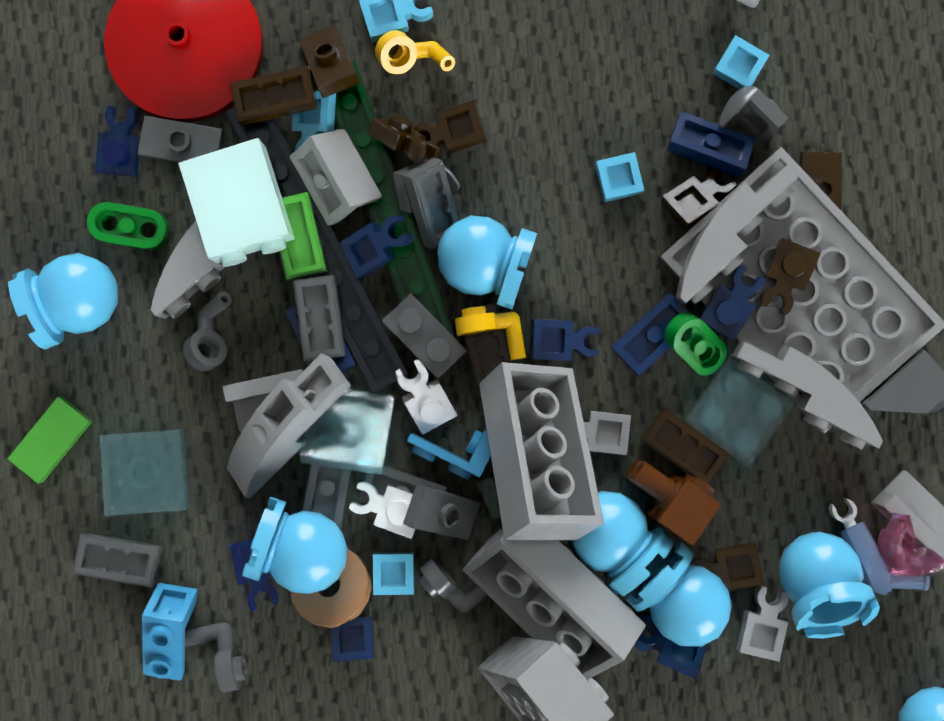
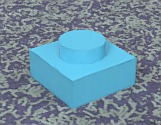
M735 35L712 74L738 89L744 86H752L770 55Z
M635 152L596 161L595 168L604 202L644 192Z
M414 552L373 553V595H414Z

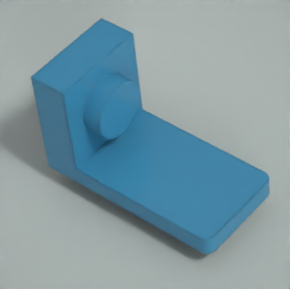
M486 428L483 433L478 430L474 432L465 450L472 454L469 461L414 433H411L407 440L414 444L412 452L432 462L436 456L450 462L448 470L469 480L471 474L480 477L491 456Z
M164 583L157 584L142 614L143 674L157 678L182 680L185 670V628L196 605L198 589Z

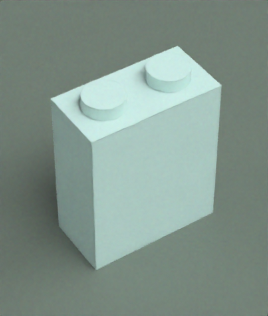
M259 138L178 163L208 259L217 264L222 263L223 267L233 266L245 262L247 254L259 250L262 251V254L275 253L286 248L285 242L295 239L267 148Z

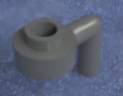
M219 292L198 310L197 331L184 343V357L188 364L198 371L207 372L213 370L227 356L225 341L214 331V317L232 303L231 296L226 292ZM199 349L205 352L206 357L200 353Z
M433 557L420 567L423 576L419 581L424 589L433 598L440 595L444 599H448L460 613H468L488 596L477 584L464 594L451 576Z
M221 622L185 630V647L217 640L218 652L215 655V674L219 689L222 693L240 690L242 680H247L248 668L245 657L243 655L238 656L237 651L234 649L230 624Z

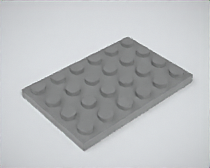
M780 147L744 181L756 192L786 165L799 177L790 185L794 192L776 208L769 204L759 213L763 221L746 236L740 231L737 233L739 238L748 246L739 254L744 260L737 266L744 265L747 267L741 277L742 283L750 287L758 276L764 277L777 243L781 238L817 251L821 255L806 290L803 292L796 289L792 290L791 294L794 303L787 315L779 314L782 299L778 295H773L770 298L767 307L759 305L761 294L766 289L771 288L774 283L773 280L764 277L765 282L761 290L750 294L746 301L756 307L735 340L737 342H747L776 357L781 346H791L828 370L861 402L944 328V321L790 155ZM730 194L659 257L679 279L696 238L709 218ZM720 271L709 281L713 289L700 300L704 306L707 305L719 285L724 286L728 290L731 289L733 271L727 276H724ZM769 376L774 382L777 381V379ZM799 391L797 397L785 394L796 405L802 392ZM828 425L825 431L818 427L816 428L825 434L832 426Z

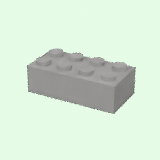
M502 362L479 383L504 539L578 540L602 526L604 520L573 368Z
M502 527L482 545L463 568V571L533 639L557 642L558 645L562 642L565 643L580 660L577 668L586 680L623 662L646 627V624L634 614L633 610L607 588L603 581L594 575L559 540H505Z
M513 636L477 667L519 721H608L614 716L613 712L605 704L609 697L604 689L594 679L589 678L586 680L577 668L580 660L563 642L558 645L557 642Z

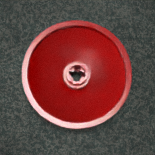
M116 0L106 23L104 50L107 65L114 81L133 103L149 114L162 119L193 122L211 118L232 107L234 102L230 83L257 76L263 55V33L260 20L250 0ZM184 34V37L178 41L179 35Z

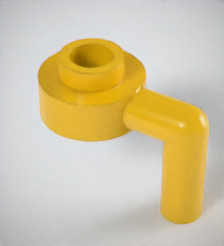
M398 30L389 31L382 35L375 47L377 61L391 74L407 72L413 67L416 59L431 58L444 71H450L455 66V59L437 42L414 43L408 35ZM398 44L397 52L394 55H389L390 49Z
M478 306L461 310L462 317L454 319L457 336L505 329L510 360L526 358L520 317L516 312L486 313L485 306Z

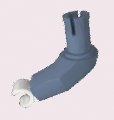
M843 498L848 506V513L844 517H840L835 506L830 503L829 513L833 519L844 524L846 529L840 532L841 537L858 555L863 569V582L871 586L874 593L886 595L892 589H920L922 591L929 589L930 576H923L924 573H929L926 564H891L882 555L864 522L856 523L854 518L857 515V507L854 502Z

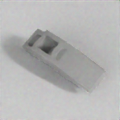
M788 165L780 169L756 192L744 181L720 204L696 238L683 267L675 297L680 304L687 303L689 300L694 304L699 302L713 289L709 281L720 271L724 276H727L744 260L739 254L748 246L739 238L737 233L740 231L744 236L749 234L763 221L759 215L763 209L769 204L774 208L778 207L794 192L790 185L799 176Z
M196 221L181 238L163 269L151 306L152 313L157 317L166 319L169 316L172 318L180 316L190 307L191 302L188 300L198 290L202 292L210 290L221 279L218 273L225 267H223L222 263L217 264L208 259Z
M737 342L730 355L740 360L737 368L757 378H760L761 374L765 373L777 379L774 387L791 396L797 397L799 391L802 392L795 407L806 413L803 417L804 421L824 431L828 425H831L842 431L839 439L863 450L865 444L880 448L883 440L863 406L846 386L820 364L791 346H781L776 357L747 342Z
M321 353L294 381L283 378L260 404L245 425L235 443L227 465L228 471L245 498H251L304 445L300 436L351 386L331 357Z

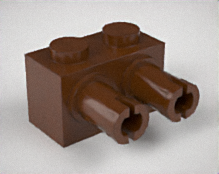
M639 459L631 465L625 474V478L652 497L653 504L646 514L692 546L722 506L720 502L712 497L716 490L696 476L693 478L686 474L684 478L676 475L667 477L647 462H642Z

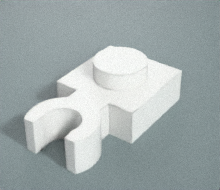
M417 359L414 361L418 370L415 378H405L400 369L395 371L400 387L405 391L411 392L403 396L402 399L423 435L456 417L457 414L438 379L436 378L427 383L428 372L424 364Z
M359 482L357 489L368 493L369 502L366 505L352 502L349 509L357 514H366L370 511L377 513L373 525L412 539L415 529L404 525L403 522L413 494L388 485L383 496L378 494L372 484Z

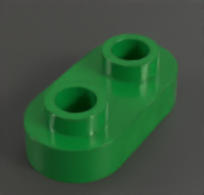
M102 202L94 206L87 217V227L90 234L94 238L108 244L152 251L164 246L170 236V226L166 218L151 209ZM115 217L117 220L116 228L112 231H107L105 227L107 219ZM148 224H154L156 227L155 235L146 238L144 228Z
M684 312L669 322L664 335L665 343L691 369L700 375L706 376L716 372L722 366L727 356V347L703 320L692 313Z

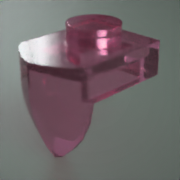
M893 513L887 528H883L878 537V550L884 555L888 572L895 575L917 577L943 569L944 560L938 553L928 547L917 544L910 515Z

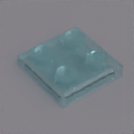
M727 357L683 421L730 453L731 457L745 467L750 468L795 402L762 379L737 368L739 363L731 357Z
M347 389L305 431L300 454L301 463L382 475L395 396Z
M184 429L100 435L104 516L189 509Z

